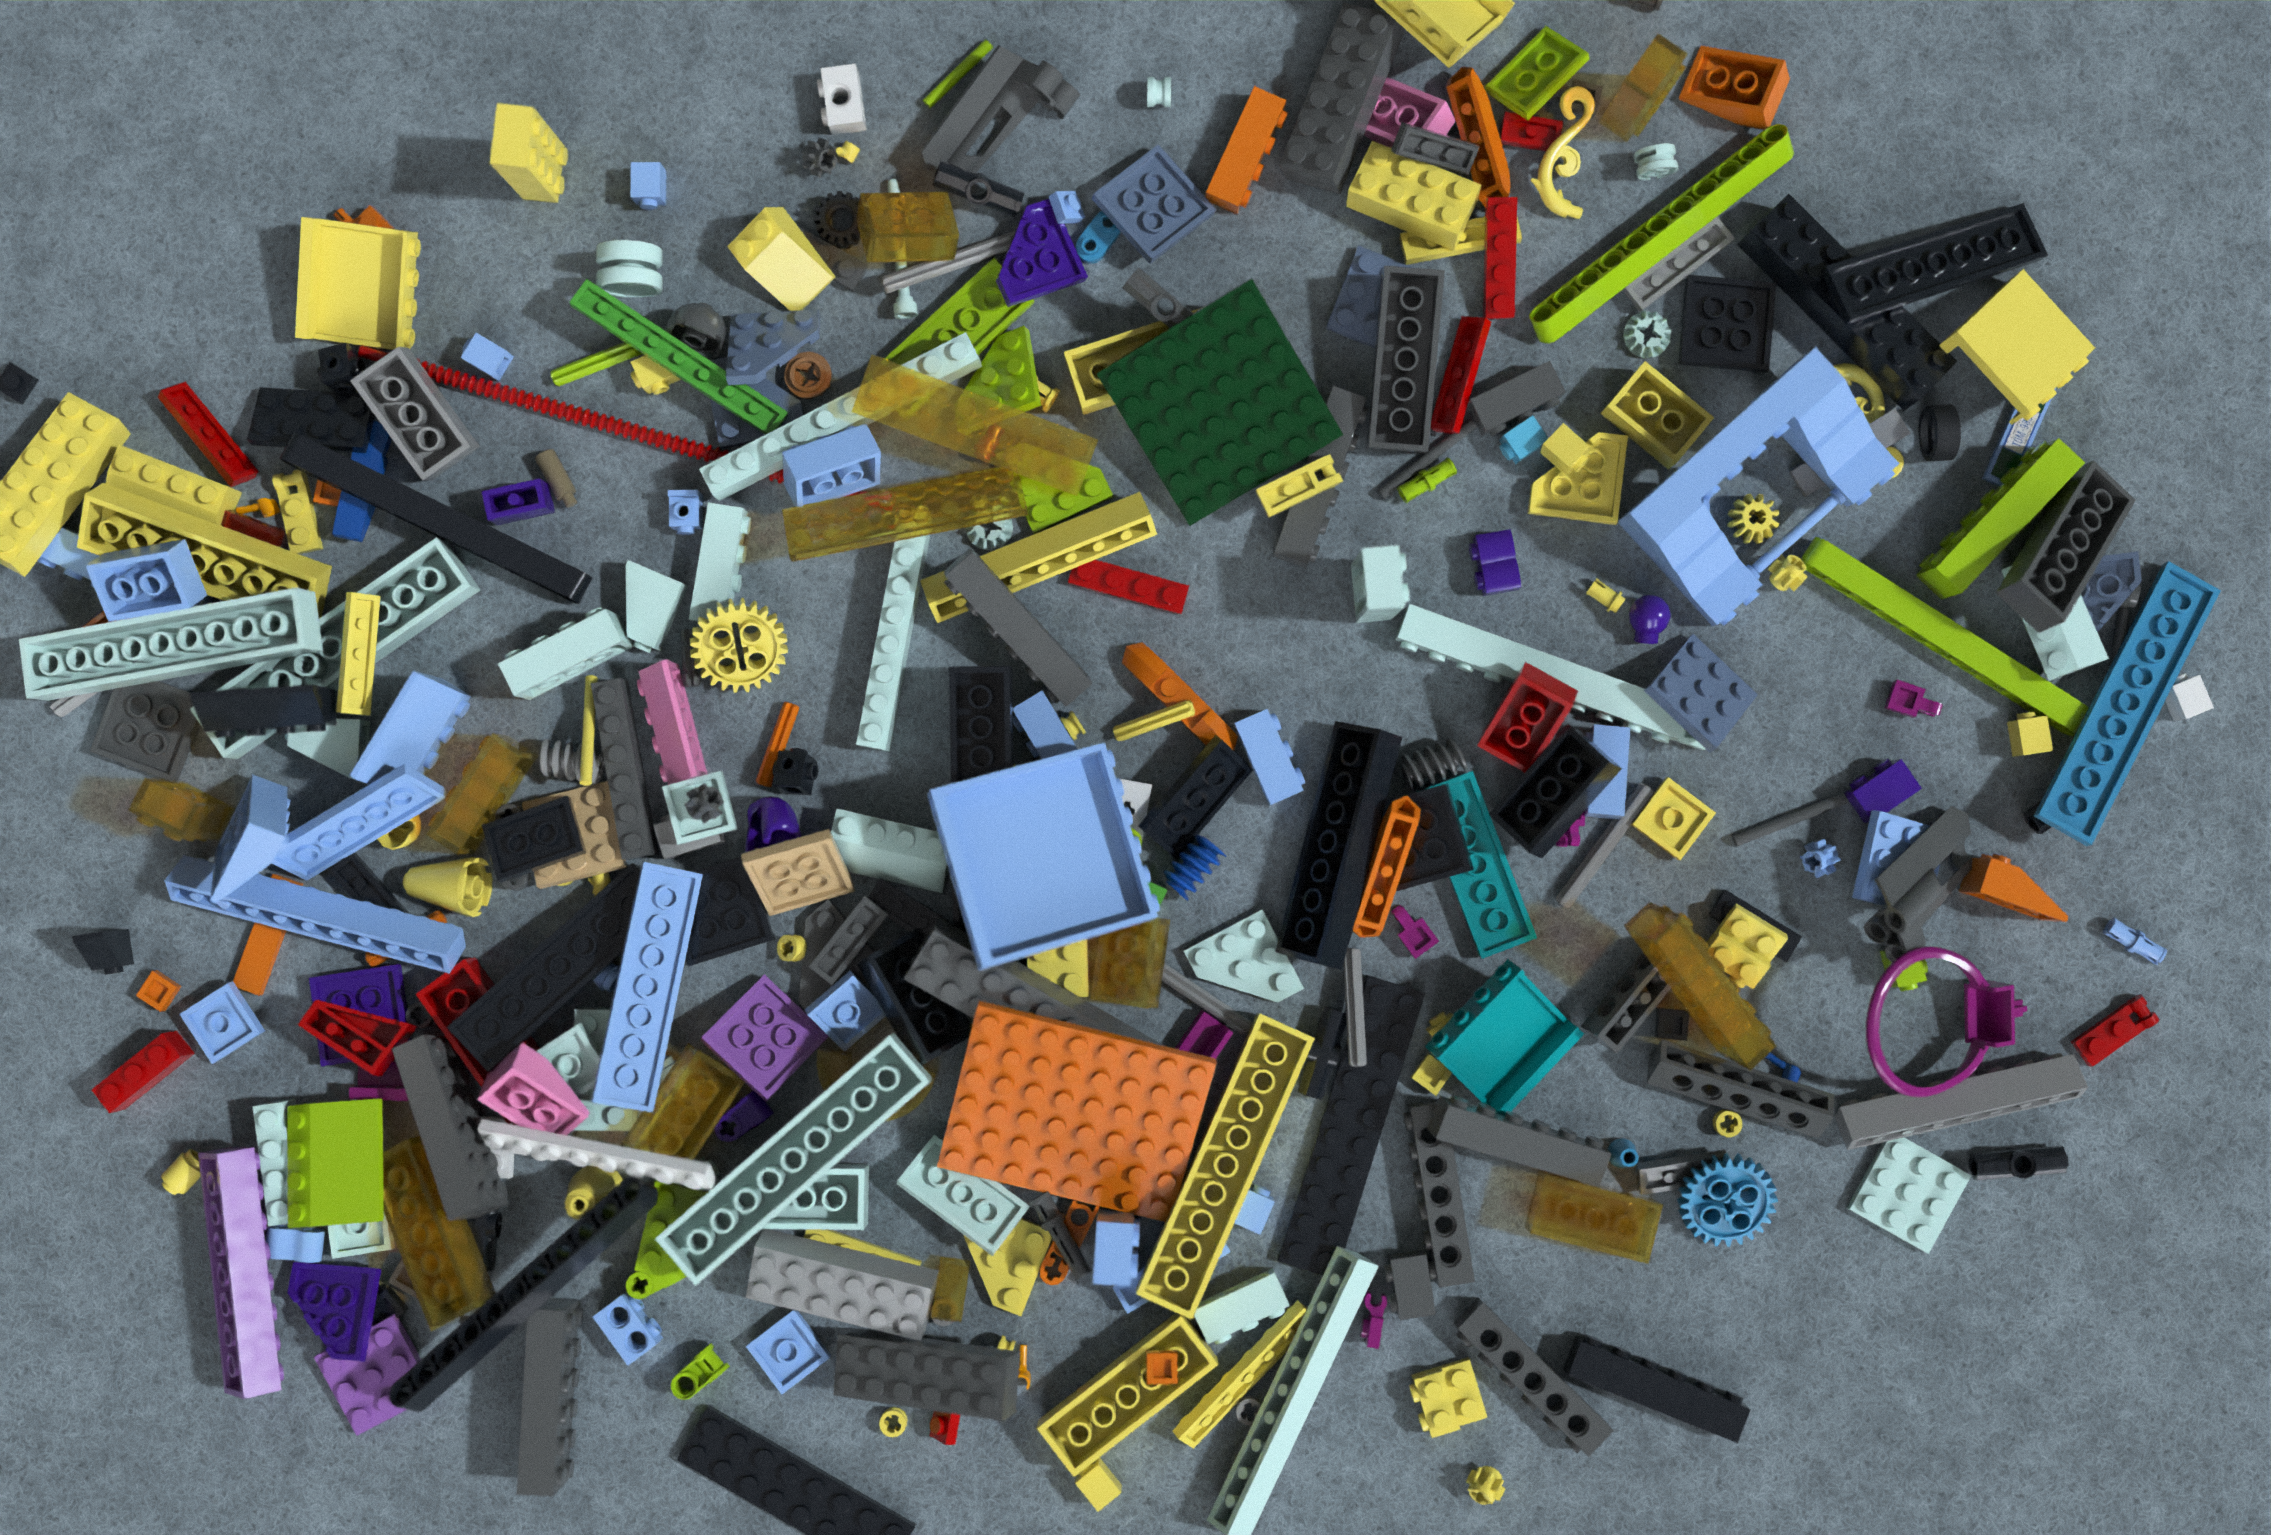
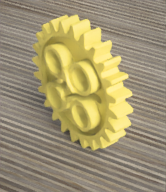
M730 598L728 600V607L724 608L720 602H717L716 612L707 608L706 615L708 619L698 617L700 627L692 628V634L695 637L690 638V646L694 647L690 650L691 658H697L694 661L695 669L702 668L701 677L705 678L711 675L710 685L713 686L720 681L723 691L728 685H733L734 693H737L739 686L743 685L745 691L749 692L750 684L754 683L760 689L761 679L770 683V672L774 674L780 673L777 664H785V657L782 654L788 653L787 645L783 644L787 642V635L781 633L784 630L783 623L775 624L778 620L776 613L767 616L768 607L766 605L757 610V601L754 600L748 607L745 605L744 598H741L739 605L735 606ZM733 622L738 624L746 664L745 669L740 668L732 627ZM750 625L759 628L755 633H746L744 629ZM717 631H726L729 633V635L723 639L714 636V634ZM754 653H760L764 655V657L758 661H754L749 658V656H751ZM724 658H730L734 660V662L728 666H724L719 663Z

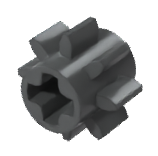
M818 138L817 142L808 140V145L801 151L804 161L802 167L809 169L812 175L818 177L822 175V172L832 174L831 170L838 163L835 153L837 148L830 146L829 141Z
M703 783L698 788L694 787L686 793L690 800L684 805L692 818L701 820L705 824L710 819L714 820L722 814L718 807L724 801L716 788L707 787L706 783Z

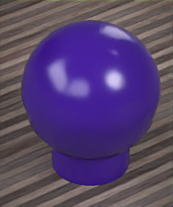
M1645 595L1636 599L1629 609V622L1635 630L1634 641L1644 644L1658 643L1659 633L1663 632L1668 626L1671 617L1670 608L1662 598L1655 595Z

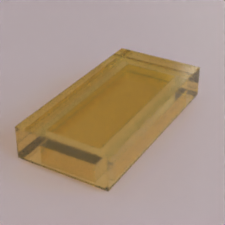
M946 1257L940 1258L932 1319L962 1323L970 1261Z

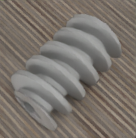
M544 739L540 750L542 774L545 777H551L554 774V777L557 779L565 776L570 781L577 777V780L580 782L582 744L574 752L571 742L567 743L565 750H562L561 741L557 740L554 747L550 748L549 739ZM594 746L592 784H597L604 774L605 762L603 751H601L600 755H597L596 747Z

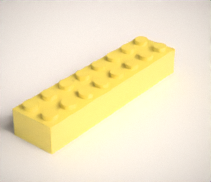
M105 483L84 494L77 548L101 556L104 553L185 539L207 595L227 601L300 588L315 592L319 619L322 617L332 566Z

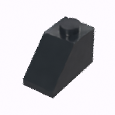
M129 929L99 931L72 936L73 943L92 971L104 969V975L124 972L123 966L134 964Z

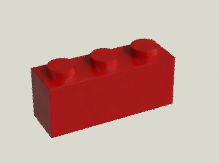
M177 1030L161 1033L91 1091L109 1113L125 1110L195 1053Z

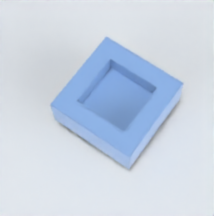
M1055 191L1048 196L1058 224L1078 223L1085 219L1076 191Z

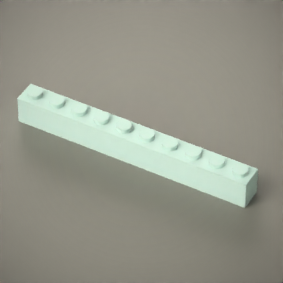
M965 332L701 467L699 470L712 495L721 501L783 469L782 452L787 451L790 447L813 442L821 436H831L851 426L869 425L982 367L980 358Z
M1412 604L1406 607L1395 637L1396 641L1401 642L1400 647L1416 653L1417 649L1429 652L1427 657L1443 663L1445 659L1456 662V668L1470 673L1473 672V669L1484 672V678L1498 683L1501 682V679L1513 682L1523 664L1527 662L1578 690L1571 710L1584 713L1585 709L1595 712V718L1601 721L1612 723L1614 719L1623 722V727H1630V731L1640 733L1641 730L1652 733V739L1663 743H1669V740L1673 741L1680 738L1683 727L1659 706L1642 687Z
M1339 1246L1336 1247L1207 1518V1521L1224 1535L1252 1534L1379 1265L1357 1252Z

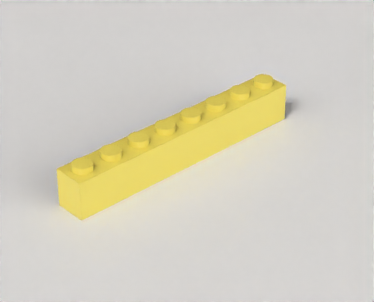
M1138 492L979 557L1014 593L1155 536L1157 532L1141 493ZM944 571L920 580L927 602L937 623L969 611L965 606L967 599L961 593L955 595L944 583L947 580Z

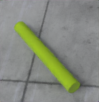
M985 39L923 99V102L931 109L993 49L990 42Z

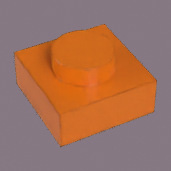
M317 479L313 502L337 507L341 490Z
M153 970L136 996L159 1012L167 1010L182 986L160 971Z
M1177 1350L1147 1351V1384H1178Z

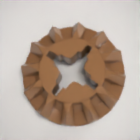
M802 352L788 362L785 369V382L790 391L796 396L811 400L814 397L822 396L826 389L830 387L831 368L826 359L814 352ZM813 368V374L819 381L809 380L804 385V377L798 370L809 372Z

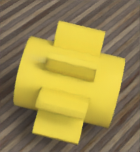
M1781 554L1768 568L1772 572L1769 576L1770 582L1781 591H1786L1789 587L1791 590L1796 591L1807 578V575L1803 573L1806 570L1805 563L1795 555H1788L1785 558Z
M1490 1466L1478 1467L1477 1471L1471 1470L1466 1480L1469 1484L1467 1490L1470 1497L1482 1505L1493 1504L1494 1500L1500 1501L1505 1491V1488L1502 1486L1504 1482L1502 1475Z

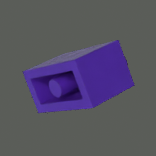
M540 478L481 491L487 520L496 525L555 513L550 486Z
M1887 758L1875 765L1873 768L1876 772L1867 778L1865 775H1862L1849 783L1851 789L1844 794L1864 823L1869 822L1872 810L1887 813L1922 789L1902 759L1890 761Z

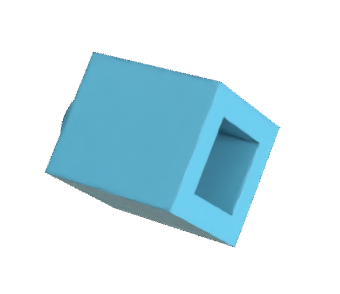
M1532 415L1504 434L1499 440L1502 444L1499 447L1507 460L1510 461L1512 459L1517 464L1541 448L1548 439V436Z

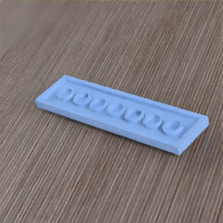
M642 862L591 1097V1102L651 1113L654 1111L703 874L648 862Z

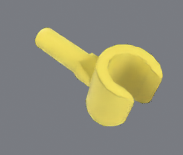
M845 141L842 147L836 149L837 156L847 159L852 164L860 151L857 146L848 141Z

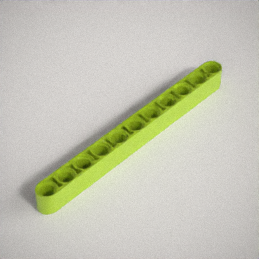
M1776 124L1766 128L1534 307L1529 314V319L1538 340L1542 343H1552L1561 338L1790 161L1794 155V150L1787 127L1782 124Z
M1819 537L1813 538L1801 557V560L1806 565V571L2028 712L2035 711L2036 717L2047 716L2049 725L2069 736L2076 734L2089 709L2084 703L1830 542Z

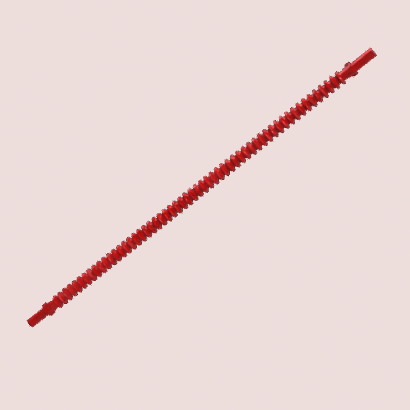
M363 345L360 346L358 351L359 357L375 362L388 354ZM427 361L420 362L432 380L435 379L436 383L443 381L445 386L451 383L453 388L459 386L462 391L467 388L468 392L472 393L475 390L477 395L484 393L486 398L492 395L494 400L500 398L503 403L508 400L510 405L516 402L518 407L524 405L527 410L532 407L534 412L541 410L542 414L549 412L551 417L556 414L558 419L565 417L567 422L573 419L575 424L579 422L583 426L590 424L591 429L597 426L599 431L606 429L608 434L614 431L616 436L622 434L623 438L630 436L632 441L638 438L640 443L647 441L649 446L654 443L656 448L663 446L664 450L671 448L673 453L679 450L681 455L688 453L689 458L695 455L697 460H700L702 457L705 462L709 460L713 462L729 454L727 449L721 452L720 447L713 449L712 445L705 447L703 442L697 445L695 440L688 442L686 437L681 440L679 435L672 437L671 433L664 435L662 430L657 433L655 428L648 430L646 425L640 428L638 423L631 425L630 421L623 423L622 418L616 421L614 416L607 418L605 413L599 416L597 411L591 413L590 409L583 411L581 406L575 409L573 404L567 406L564 401L559 404L557 399L550 401L549 397L542 399L540 394L534 397L533 392L526 394L524 389L518 392L516 387L512 389L508 385L502 387L499 382L494 385L492 380L485 382L483 377L477 380L475 375L469 377L468 373L461 375L459 370L453 373L451 368L445 370L442 365L437 368L435 363L429 366ZM783 469L767 477H769L771 482L777 479V482L781 484L784 482ZM858 491L841 497L844 503L850 501L863 508L867 506L893 514L896 502L868 495L869 493L866 491Z

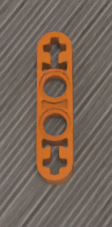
M1072 1200L1064 1223L1080 1248L1100 1206L1096 1205L1092 1210L1087 1204ZM1084 1209L1088 1213L1087 1222L1083 1225L1075 1224L1071 1219V1214L1074 1210ZM1053 1240L1039 1270L1042 1281L1048 1285H1058L1061 1283L1070 1269L1067 1263L1061 1260L1058 1266V1271L1061 1272L1060 1276L1048 1277V1270L1045 1267H1051L1056 1260V1256H1051L1052 1251L1063 1258Z

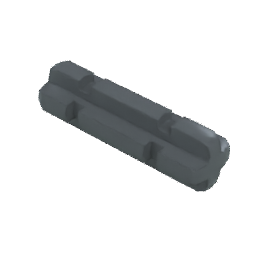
M684 629L680 632L681 642L684 643V646H681L682 670L685 671V674H683V684L686 687H697L701 684L700 674L697 673V670H700V668L695 669L694 661L697 658H691L690 650L694 648L690 646V638L695 636L692 634V629Z

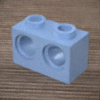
M626 1291L596 1313L593 1319L628 1366L657 1345L663 1337L660 1334L662 1329L654 1318L649 1319L642 1310L644 1308L642 1300L631 1297ZM616 1307H623L627 1311V1320H621L617 1317ZM634 1331L644 1334L645 1344L635 1342L633 1338Z

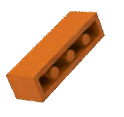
M1256 86L1253 87L1207 188L1205 197L1210 203L1235 214H1238L1240 207H1247L1252 195V191L1248 189L1253 180L1258 182L1265 166L1261 164L1264 154L1270 155L1276 143V138L1273 137V134L1277 127L1282 129L1289 112L1285 111V99Z

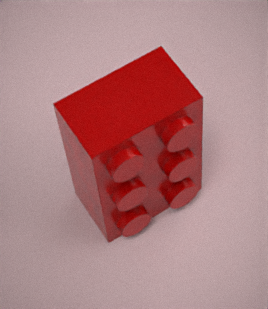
M1525 662L1483 730L1477 746L1519 770L1526 772L1553 739L1573 707L1578 690Z

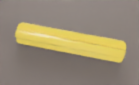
M1190 700L1183 701L1114 726L1113 733L1117 741H1124L1191 717L1195 714V709Z

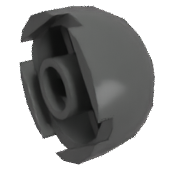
M706 303L682 305L672 313L665 328L666 332L696 352L712 354L711 359L716 358L722 352L726 337L725 323L722 317Z

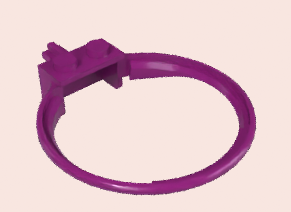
M1940 947L1916 948L1904 953L1893 961L1881 975L1872 992L1866 1016V1043L1869 1056L1878 1075L1895 1091L1911 1097L1936 1095L1968 1078L1977 1069L1989 1047L2014 1045L2015 1018L2022 1017L2023 1012H2027V1006L2023 1005L2022 999L2014 1000V985L1985 980L1979 969L1960 954ZM1939 958L1955 964L1964 972L1969 980V983H1964L1965 1042L1970 1043V1048L1959 1068L1946 1081L1932 1087H1916L1899 1079L1887 1064L1880 1043V1016L1890 987L1906 968L1920 960Z

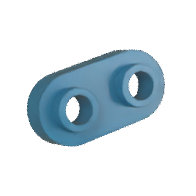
M1100 211L1076 242V251L1080 260L1088 264L1099 262L1121 235V231L1114 224L1110 228L1103 225V222L1109 219L1103 211ZM1087 243H1094L1096 248L1088 251L1085 248Z

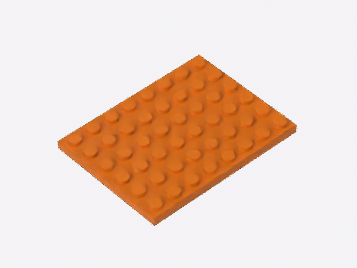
M979 1001L937 1167L1034 1191L1049 1192L1051 1195L1121 1212L1134 1213V1215L1165 1222L1181 1188L1217 1064L1216 1059Z

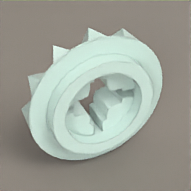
M1644 310L1633 315L1628 320L1624 328L1623 337L1627 348L1634 355L1641 358H1653L1660 355L1670 343L1672 330L1667 324V319L1662 318L1657 312H1646ZM1653 324L1651 327L1653 328L1652 334L1656 335V338L1651 337L1644 345V334L1641 333L1640 329L1645 330Z
M982 504L971 511L966 520V533L969 540L982 550L991 551L999 549L1009 541L1012 535V519L1006 509L997 504ZM993 515V524L1001 530H991L987 539H985V529L977 523H987L988 519Z

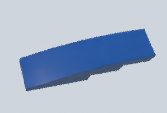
M373 422L367 453L352 452L350 459L384 475L388 465L386 454L392 438L380 422ZM341 491L332 531L333 537L363 542L376 507Z

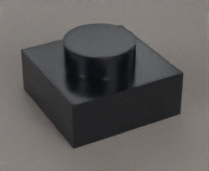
M9 362L0 376V391L17 402L24 404L39 379Z
M1657 1007L1655 1037L1687 1041L1690 1011Z
M391 1286L387 1287L376 1298L373 1320L376 1323L394 1314L398 1318L409 1309Z

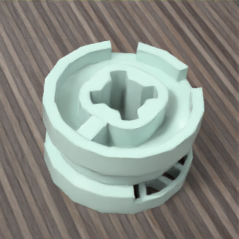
M1670 143L1656 144L1636 151L1633 156L1634 162L1638 164L1636 170L1638 180H1650V177H1657L1659 179L1676 173L1679 168L1678 162L1674 160V155L1676 154L1675 145Z

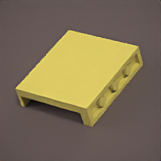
M1374 0L1448 68L1496 29L1515 5L1512 0Z
M301 217L295 338L346 342L394 350L398 346L410 349L415 342L412 319L417 312L414 288L417 287L419 281L416 257L420 255L421 242L418 239V232L314 217Z
M2024 269L2004 283L1939 345L1946 354L1959 346L2016 408L2018 413L2009 421L2011 425L2021 418L2027 421L2041 410L2038 404L2041 403L2043 405L2057 394L2054 389L2056 387L2059 389L2073 378L2071 372L2076 373L2089 362L2086 357L2095 349L2091 342Z

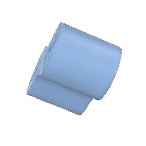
M282 1224L267 1226L265 1242L268 1243L270 1248V1259L293 1260L304 1263L321 1262L325 1230L305 1227L288 1228V1225Z

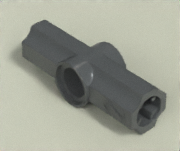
M1139 267L1122 287L1149 310L1156 319L1162 321L1169 328L1193 314L1174 295L1166 291ZM1163 298L1169 299L1173 303V311L1167 316L1160 314L1157 309L1159 300Z

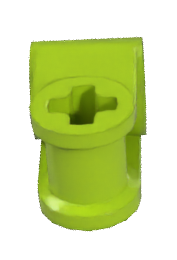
M680 1267L664 1277L637 1271L629 1276L626 1281V1290L631 1297L643 1299L662 1288L665 1289L687 1276ZM646 1279L648 1281L645 1287L638 1288L636 1284L640 1280Z
M712 1343L695 1355L672 1379L671 1391L678 1399H690L730 1367L727 1362L723 1363L714 1352ZM686 1376L692 1379L694 1383L693 1389H684L680 1384V1378Z

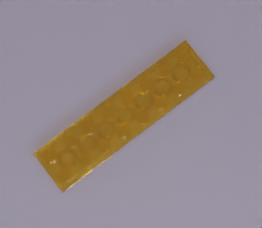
M871 354L851 411L1078 496L1098 439L873 354Z
M1017 463L806 504L802 507L796 506L782 509L791 562L1028 515Z

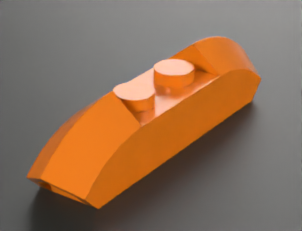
M1461 67L1448 80L1446 89L1461 140L1480 146L1470 172L1473 181L1481 184L1478 199L1485 207L1486 197H1509V168L1485 88L1472 67Z
M1143 642L1126 646L1122 664L1165 707L1188 700L1193 703L1195 714L1180 720V722L1205 746L1217 735L1233 751L1235 750L1238 738L1236 733L1161 658Z
M1408 796L1392 801L1380 824L1352 930L1360 938L1379 936L1383 931L1420 820L1421 809Z

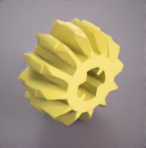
M1747 494L1744 496L1743 501L1740 499L1736 500L1733 503L1736 509L1728 511V515L1735 519L1728 523V527H1737L1738 529L1734 532L1733 537L1737 538L1744 534L1743 543L1745 544L1750 543L1752 539L1756 544H1760L1763 542V537L1771 538L1773 536L1771 529L1779 526V523L1772 519L1779 515V511L1770 510L1774 501L1769 500L1763 503L1764 497L1762 494L1757 495L1755 499L1751 494ZM1753 514L1758 517L1754 524L1749 521Z

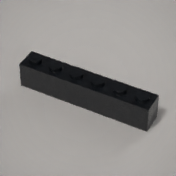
M1586 1334L1584 1339L1575 1336L1563 1367L1568 1376L1735 1443L1739 1442L1751 1410L1742 1402L1743 1397L1727 1390L1725 1395L1714 1391V1385L1698 1379L1697 1383L1686 1380V1374L1670 1368L1669 1372L1658 1369L1659 1364L1645 1357H1642L1641 1361L1630 1357L1631 1352L1621 1347L1614 1346L1612 1350L1603 1347V1341Z

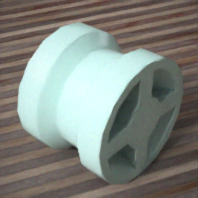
M1147 77V107H1154L1156 104L1171 107V77H1164L1162 80Z

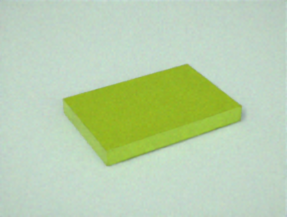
M1545 26L1485 86V91L1488 95L1528 121L1590 59L1589 53Z

